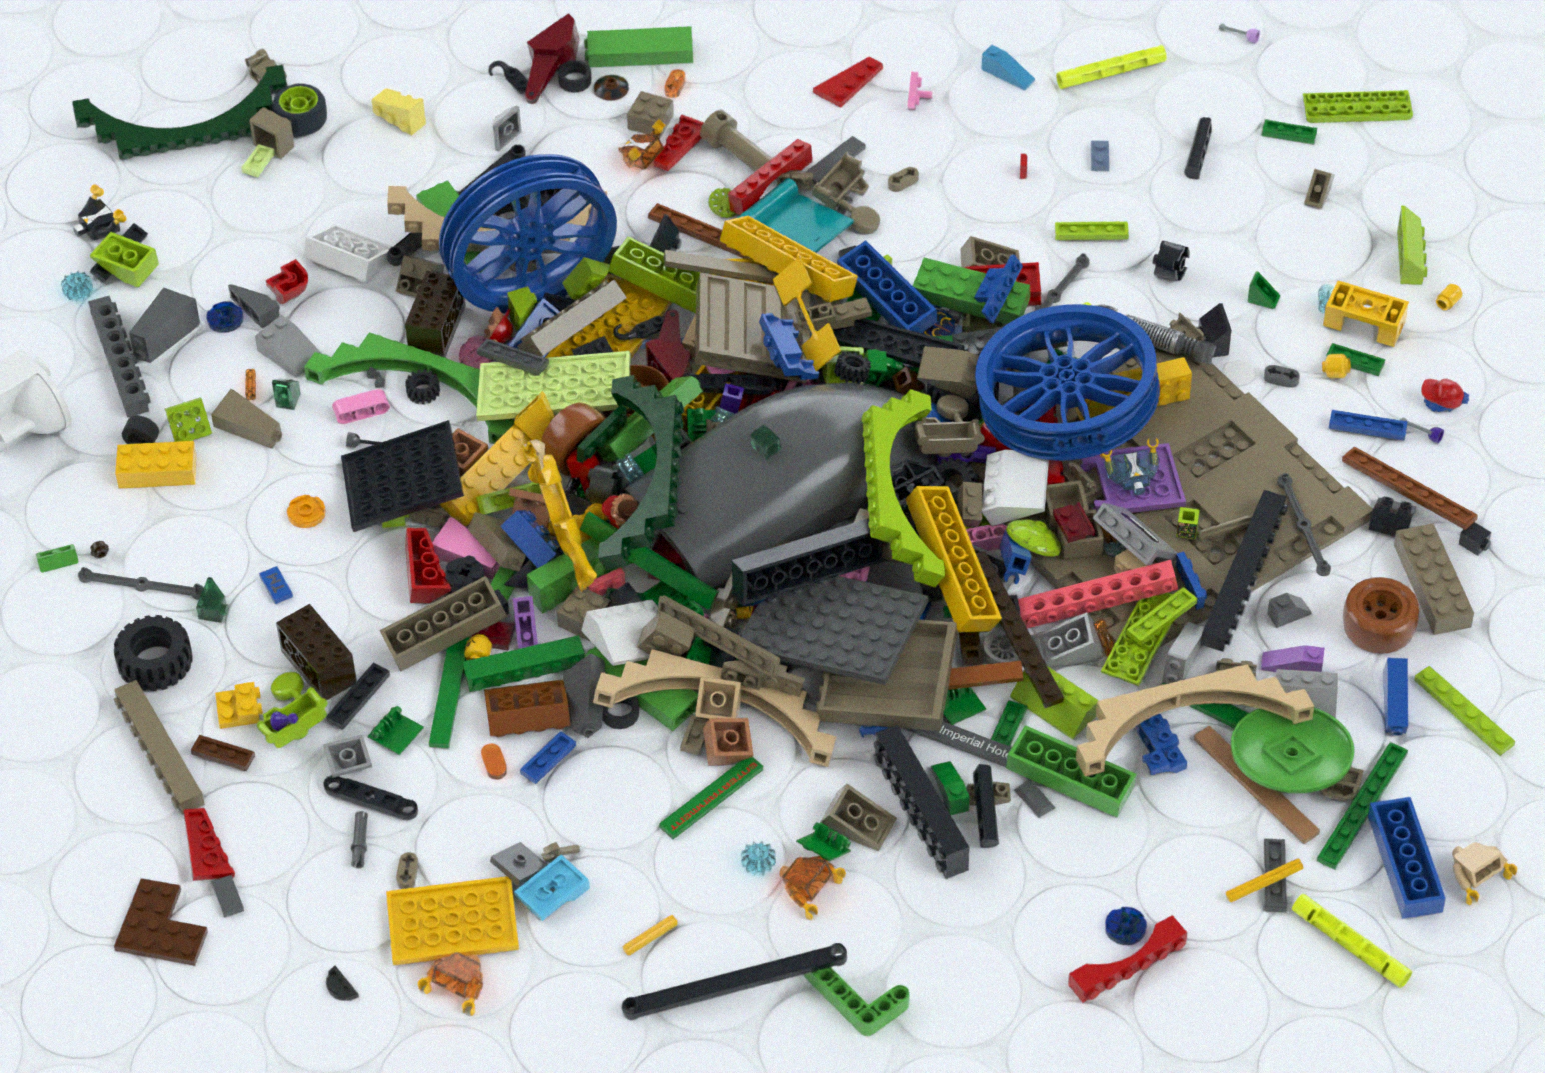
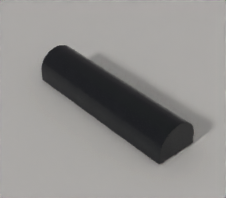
M1202 117L1198 120L1184 170L1185 175L1190 179L1198 180L1212 133L1211 117Z
M979 764L973 772L979 841L981 848H992L999 845L992 770L990 765Z

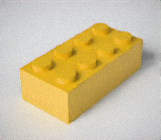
M194 441L117 445L115 475L118 488L195 485L197 454Z

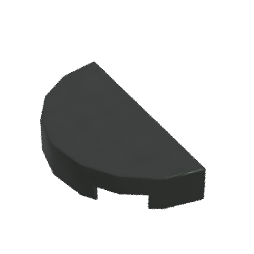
M334 965L328 971L326 978V987L329 994L335 999L342 1001L358 998V992Z

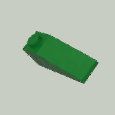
M951 761L931 765V770L950 815L968 812L970 797L962 778Z

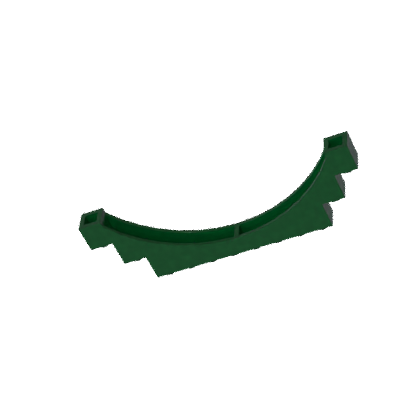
M283 64L266 67V73L260 82L240 103L217 117L183 127L155 128L129 123L100 110L90 102V98L72 101L77 128H88L91 125H95L98 143L107 144L116 140L119 159H131L134 156H148L151 153H165L174 149L183 150L191 146L200 147L208 143L217 144L225 140L252 137L249 120L262 108L273 111L271 94H277L286 87L287 81Z
M634 375L612 379L611 394L618 406L624 405L634 410L652 426L657 442V460L651 484L637 509L605 542L599 543L598 558L605 570L628 566V557L631 556L630 550L651 546L654 530L674 527L675 518L678 516L676 503L678 502L680 443H682L681 428H683L681 417L682 413H684V407L676 395L663 397L655 385L642 387Z

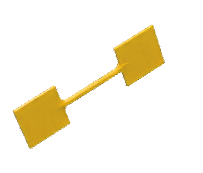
M799 256L773 278V281L784 306L788 305L795 298L799 302L812 332L810 339L802 344L801 347L806 359L814 361L813 367L817 372L836 356L841 349L829 323L819 331H815L801 298L802 292L812 282Z

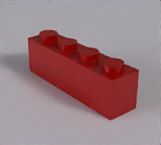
M406 528L405 552L410 603H431L450 592L451 587L446 581L444 570L441 569L440 560L434 552V546L427 529Z

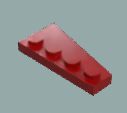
M869 56L815 86L813 93L841 108L883 69V63Z
M681 114L679 123L673 127V133L667 137L665 146L661 147L653 160L654 166L669 171L702 139L700 130L704 122Z
M205 808L184 809L193 881L221 879L230 875L234 878L235 872L228 862V857L221 847V842L214 832V827Z

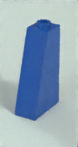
M1387 658L1383 670L1385 733L1399 736L1406 734L1408 729V658Z

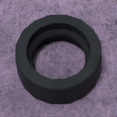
M571 60L562 64L558 69L560 87L571 93H578L589 88L592 80L589 65L579 60ZM572 73L584 75V77L577 80L566 78L567 75Z
M635 696L618 702L632 707L630 713L623 716L612 715L608 712L610 707L603 706L602 720L611 728L625 729L634 725L638 720L639 704Z

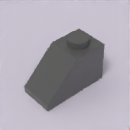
M1284 593L1269 599L1267 615L1277 628L1312 614L1304 600L1295 595Z

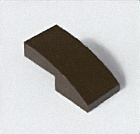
M959 632L958 638L963 666L984 665L979 632Z

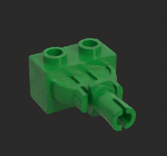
M877 349L867 350L864 358L866 357L867 361H870L871 368L868 378L864 383L879 386L882 381L892 379L893 375L906 366H903L902 362L886 357V351H879ZM907 366L915 372H919V367Z

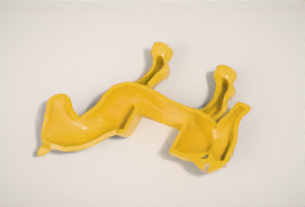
M537 439L529 441L527 444H522L526 458L529 462H532L528 470V477L533 483H539L550 518L547 527L550 532L549 535L556 536L561 550L573 562L578 587L581 592H585L588 586L594 582L597 574L591 567L581 546L583 542L575 517H572L561 484L562 478L556 461L552 455H545V444Z

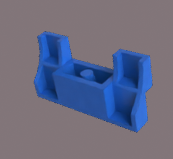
M772 313L761 314L759 323L765 334L763 343L767 347L770 358L774 361L776 368H781L785 376L798 375L800 380L818 379L820 373L815 371L813 367L814 361L800 359L802 351L795 339L798 338L799 331L795 330L793 319H780Z
M1160 713L1135 726L1137 727V734L1149 751L1148 754L1142 756V762H1145L1149 768L1150 775L1161 772L1177 773L1187 769V760L1178 748V736L1172 733L1167 719H1163Z

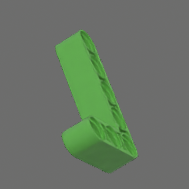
M831 967L803 974L864 1036L875 1034L909 1008L910 992L904 985L894 986L868 1005Z

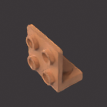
M510 488L509 496L515 497L512 515L517 510H530L537 517V523L547 528L549 514L543 495Z

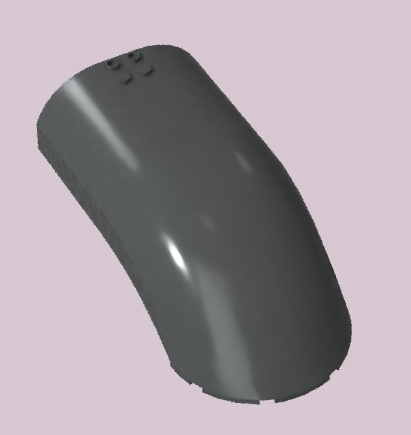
M827 383L805 385L782 391L744 408L681 450V457L679 458L680 472L678 473L679 487L677 488L678 502L676 503L678 516L675 518L674 527L658 529V531L680 555L689 574L715 590L717 588L724 589L732 572V560L814 535V533L819 534L838 522L857 514L860 508L868 509L862 415L872 405L882 408L883 404L887 403L891 397L901 400L905 394L865 383ZM918 420L906 425L897 432L890 453V468L905 460L921 462L926 465H935L937 463V454H924L919 448L914 435L915 424ZM655 468L623 488L621 495L633 496L634 500H637V503L640 504L651 484Z

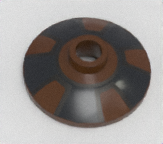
M605 75L594 84L595 94L607 101L621 99L629 91L627 80L619 75Z

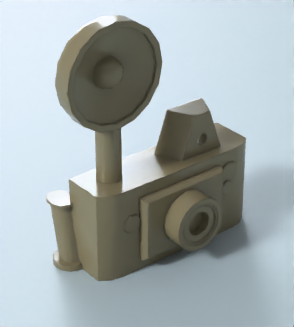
M845 152L841 160L819 183L815 184L811 195L833 210L840 205L850 212V218L854 220L852 227L856 231L864 234L874 233L880 225L879 214L869 206L855 208L844 200L850 192L863 196L869 188V185L863 179L866 171L860 168L862 160L860 161L848 155V152Z
M957 395L941 397L936 406L940 415L953 419L955 422H940L936 417L922 418V421H918L915 424L914 435L921 452L924 454H937L941 457H949L952 453L974 452L977 450L978 444L982 443L985 439L984 435L981 434L977 419L963 422V418L968 415L969 404L965 399Z

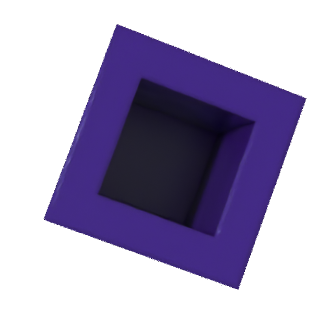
M725 383L718 412L731 416L738 413L744 388Z

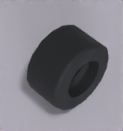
M131 416L128 418L121 433L122 439L127 444L155 443L159 435V428L155 422L145 416Z

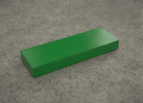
M1265 119L1261 136L1314 145L1318 128Z
M1335 343L1331 344L1326 355L1327 357L1329 354H1344L1350 359L1351 368L1375 376H1380L1386 359Z
M1008 700L991 740L1011 746L1027 711V705Z

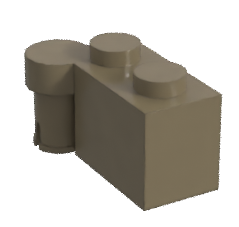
M263 48L256 51V54L245 58V63L249 67L250 77L257 84L266 73V67L276 65L275 61L269 58L268 53Z

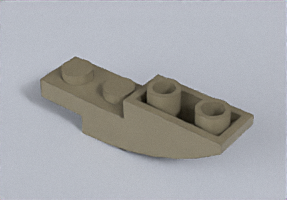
M866 298L835 306L828 302L806 308L815 330H820L827 323L830 324L832 329L849 327L854 325V320L872 316V311ZM802 309L794 311L800 328L810 329Z
M731 572L725 588H717L719 593L712 605L710 620L724 628L733 629L738 619L733 613L737 607L738 599L732 594Z
M738 660L724 662L720 679L741 682V685L755 690H759L762 685L800 697L805 678L787 673V666L780 664L778 676L772 678L747 663Z

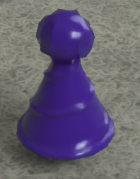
M277 711L270 718L271 726L276 731H280L289 723L295 724L298 721L295 713L286 716Z

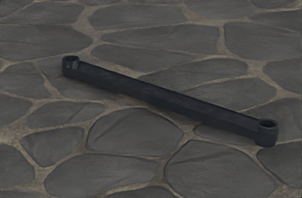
M519 144L513 145L509 151L459 191L458 195L460 196L474 181L492 169L509 161L526 157L525 148ZM410 232L395 246H392L387 254L389 264L400 266L403 256H411L422 246V233Z
M834 943L828 947L648 994L628 997L622 1002V1012L628 1020H636L642 1016L818 970L842 966L848 958L847 949L841 943Z

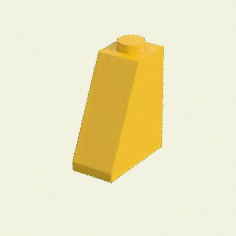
M543 391L516 415L514 421L532 440L537 439L541 441L545 429L555 417Z

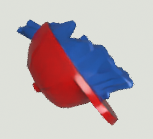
M1448 378L1442 380L1425 379L1421 387L1422 396L1425 398V406L1433 412H1440L1446 409L1451 412L1462 404H1468L1469 394L1464 392L1457 382Z

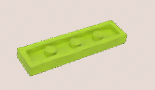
M1128 221L1055 222V240L1129 239Z
M531 482L511 487L538 494L542 493L539 483ZM510 488L477 496L476 499L480 513L486 515L512 508L515 497L509 496Z
M1182 587L1129 627L1126 634L1140 646L1197 604V598Z

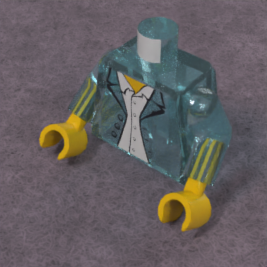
M1148 438L1147 446L1150 449L1149 453L1147 449L1112 456V460L1110 459L1112 450L1108 451V455L1104 453L1099 454L1101 458L1105 459L1104 465L1108 478L1117 485H1121L1123 490L1133 489L1135 495H1142L1145 492L1144 487L1150 485V479L1155 477L1159 468L1158 452H1156L1159 444L1158 439L1156 438V445L1151 446Z

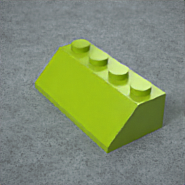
M1401 205L1397 228L1400 284L1423 285V279L1427 277V266H1424L1427 254L1423 253L1426 247V240L1422 239L1425 235V226L1421 225V218L1405 205Z
M1050 667L1048 668L1064 696V702L1045 708L1024 670V681L1016 683L1010 697L1020 704L1027 705L1028 710L1072 740L1087 726V723L1097 717L1096 709L1097 701L1099 700Z

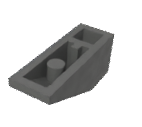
M228 285L230 298L262 329L280 316L279 304L268 295L237 285Z

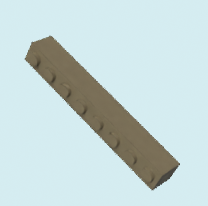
M137 680L114 689L116 698H113L117 709H122V717L125 723H130V731L133 737H138L141 751H146L148 763L150 766H155L154 772L158 780H163V788L167 795L171 794V802L174 808H179L182 815H184V809H195L204 806V798L200 788Z

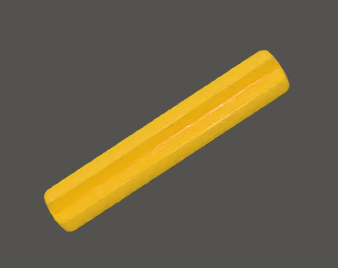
M669 915L624 944L623 951L628 956L632 955L677 926V919L673 915Z

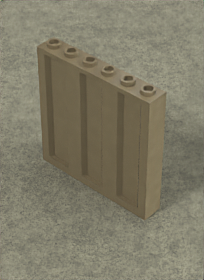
M700 273L696 286L695 364L806 383L807 380H800L798 375L785 376L781 368H776L774 361L770 358L767 347L764 346L763 338L765 334L759 323L761 314L772 313L780 319H793V326L796 331H799L798 338L795 339L802 351L800 359L807 360L801 345L810 339V329L800 328L794 311L801 310L797 298L784 306L774 285ZM803 291L801 294L805 308H809L810 293Z
M919 620L886 685L823 671L824 685H820L819 690L821 700L817 701L816 713H819L820 721L892 727L898 724L899 728L941 731L958 635L956 622Z

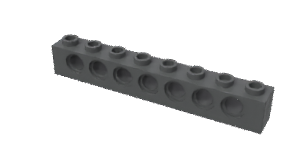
M110 295L88 301L90 313L127 418L149 412L148 404L151 403L148 392L144 393L146 387L144 380L139 379L141 377L139 366L135 367L134 365L137 364L134 353L130 354L132 348L130 341L125 340L127 333L125 327L121 328V325H123L120 314L116 315L118 312L116 302L111 301Z

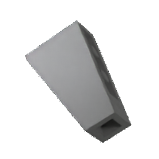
M1187 622L1167 653L1162 679L1163 683L1169 684L1186 679L1202 647L1201 638L1204 627Z

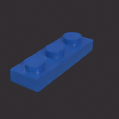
M1184 552L1177 553L1175 566L1186 589L1197 598V604L1194 605L1196 610L1202 609L1207 599L1206 590L1201 588L1199 576L1197 573H1194L1190 558L1187 559Z
M560 731L520 769V774L536 785L576 747V741Z

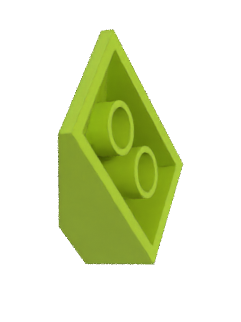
M112 232L89 255L92 260L118 279L138 288L159 265L155 248Z

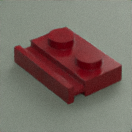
M1077 502V505H1067L1053 510V516L1068 543L1084 539L1088 535H1095V530L1080 502Z
M498 621L471 635V637L479 634L484 635L491 642L492 648L508 651L515 631V623Z

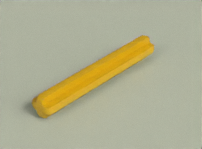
M1299 858L1292 860L1226 891V897L1229 902H1234L1303 870V864Z

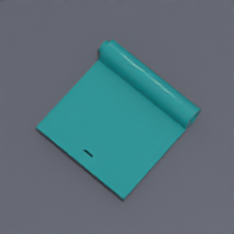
M786 178L737 217L750 216L815 253L820 251L854 222L853 219L799 194L797 184L790 178Z

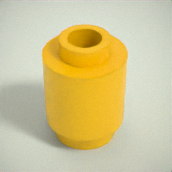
M1448 284L1437 296V306L1445 311L1451 309L1463 296L1461 288L1456 284Z

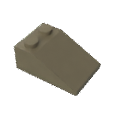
M970 236L960 248L961 267L963 268L966 266L1006 264L1010 255H1015L1020 261L1019 250L974 236Z
M925 346L917 380L970 399L977 391L975 372L979 355L963 350Z
M846 784L837 791L820 822L834 829V832L837 831L849 838V840L879 851L897 817L849 784Z

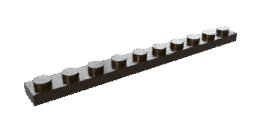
M985 551L976 553L1002 617L999 623L1044 707L1048 708L1063 703V694Z

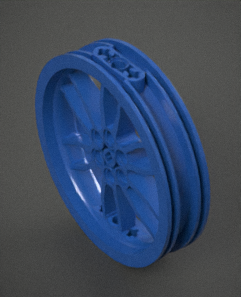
M557 154L526 156L492 169L474 181L461 193L450 207L442 223L439 235V251L442 261L448 269V273L454 280L461 295L468 302L486 311L493 312L498 307L501 313H506L509 309L507 292L528 286L531 293H535L537 299L536 306L540 299L543 298L545 292L563 297L568 295L562 283L584 257L603 263L611 250L616 236V212L595 174L582 162ZM563 188L541 207L540 191ZM531 194L528 207L521 209L519 198ZM510 202L512 203L515 217L509 220L493 215ZM589 204L592 205L585 226L567 223ZM480 227L496 229L489 231H478ZM566 238H577L575 242L560 240ZM469 243L490 246L477 255L470 263L464 264ZM546 249L562 253L547 265L544 264L541 253ZM536 259L537 270L526 274L529 261ZM516 261L517 277L495 279Z
M1067 304L1047 307L1025 314L1005 325L987 342L976 365L975 378L980 409L984 423L989 431L1008 448L1039 459H1083L1105 453L1124 444L1139 433L1149 422L1156 410L1160 396L1156 353L1148 334L1129 317L1099 306ZM1068 341L1067 355L1058 356L1051 344ZM1073 341L1098 343L1081 358L1075 359ZM1046 346L1051 364L1022 356ZM1115 348L1120 350L1111 356L1103 358ZM1131 358L1142 369L1140 381L1108 374ZM1009 367L1023 372H1011L1005 370ZM996 382L1018 388H1027V390L1019 393L1004 405H1001L994 396ZM1109 390L1125 391L1132 393L1130 396H1127ZM1084 399L1114 406L1115 408L1090 418ZM1056 404H1061L1062 423L1035 421ZM1032 405L1019 416L1014 414L1022 408ZM1078 407L1085 420L1067 423L1068 409Z

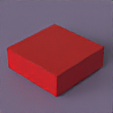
M1020 153V179L1027 178L1028 155L1026 153Z

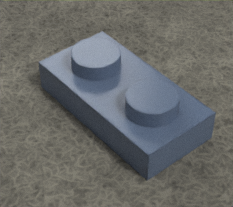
M1091 140V171H1109V141Z

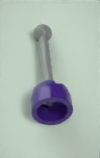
M1404 417L1400 419L1401 421H1407ZM1409 421L1407 423L1411 427L1428 433L1429 439L1437 444L1443 438L1444 429L1433 427L1429 430Z

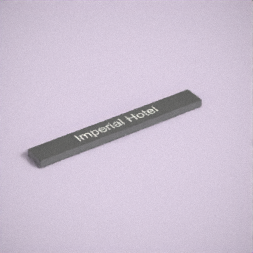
M942 721L941 731L904 728L1006 767L1007 756L1012 748Z

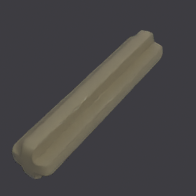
M1245 516L1197 531V538L1199 541H1204L1248 527L1251 518L1250 516Z

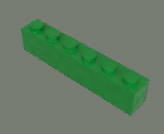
M577 635L463 661V669L469 692L480 691L485 688L568 670L584 659L585 653L580 637Z

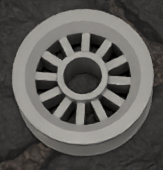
M1003 628L995 629L985 637L983 657L986 664L1020 661Z

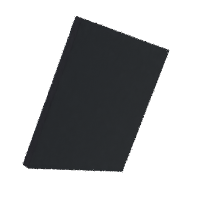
M449 420L341 456L353 532L464 496L453 432Z

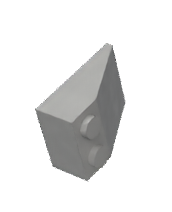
M282 315L255 335L257 351L296 378L305 371L304 366L314 352L321 353L293 322Z
M1087 612L1034 635L1035 644L1048 667L1086 663L1104 655L1097 624Z

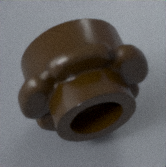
M96 541L90 547L91 555L103 558L107 555L109 546L104 541Z

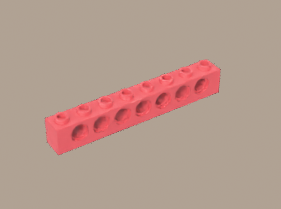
M1167 560L1020 598L1018 602L1020 616L1026 628H1031L1179 589L1172 562Z

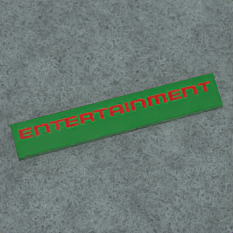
M754 757L738 762L660 822L659 828L674 840L764 770L763 765Z

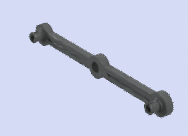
M1082 253L1077 257L1075 266L1055 289L1048 291L1047 299L1037 310L1051 307L1053 303H1058L1061 300L1062 292L1083 268L1089 266L1090 259L1086 254Z
M1283 473L1278 477L1277 484L1280 488L1284 489L1297 519L1296 528L1299 532L1303 533L1317 564L1316 573L1320 576H1328L1331 572V566L1323 559L1311 531V521L1305 518L1292 489V478L1288 473Z
M82 567L78 573V578L83 583L90 581L135 587L140 592L150 589L191 595L194 599H202L206 595L205 588L199 583L190 587L149 581L146 577L135 579L94 573L87 567Z

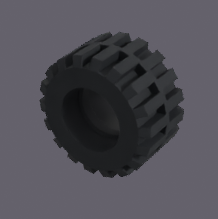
M948 458V461L945 459L941 460L942 464L940 465L938 463L935 464L945 482L950 476L958 474L962 475L963 482L980 483L977 480L979 478L975 471L961 459L956 458L954 460L953 458ZM958 490L956 492L951 493L956 506L958 502Z

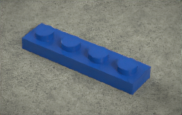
M1332 410L1329 429L1405 441L1408 421Z

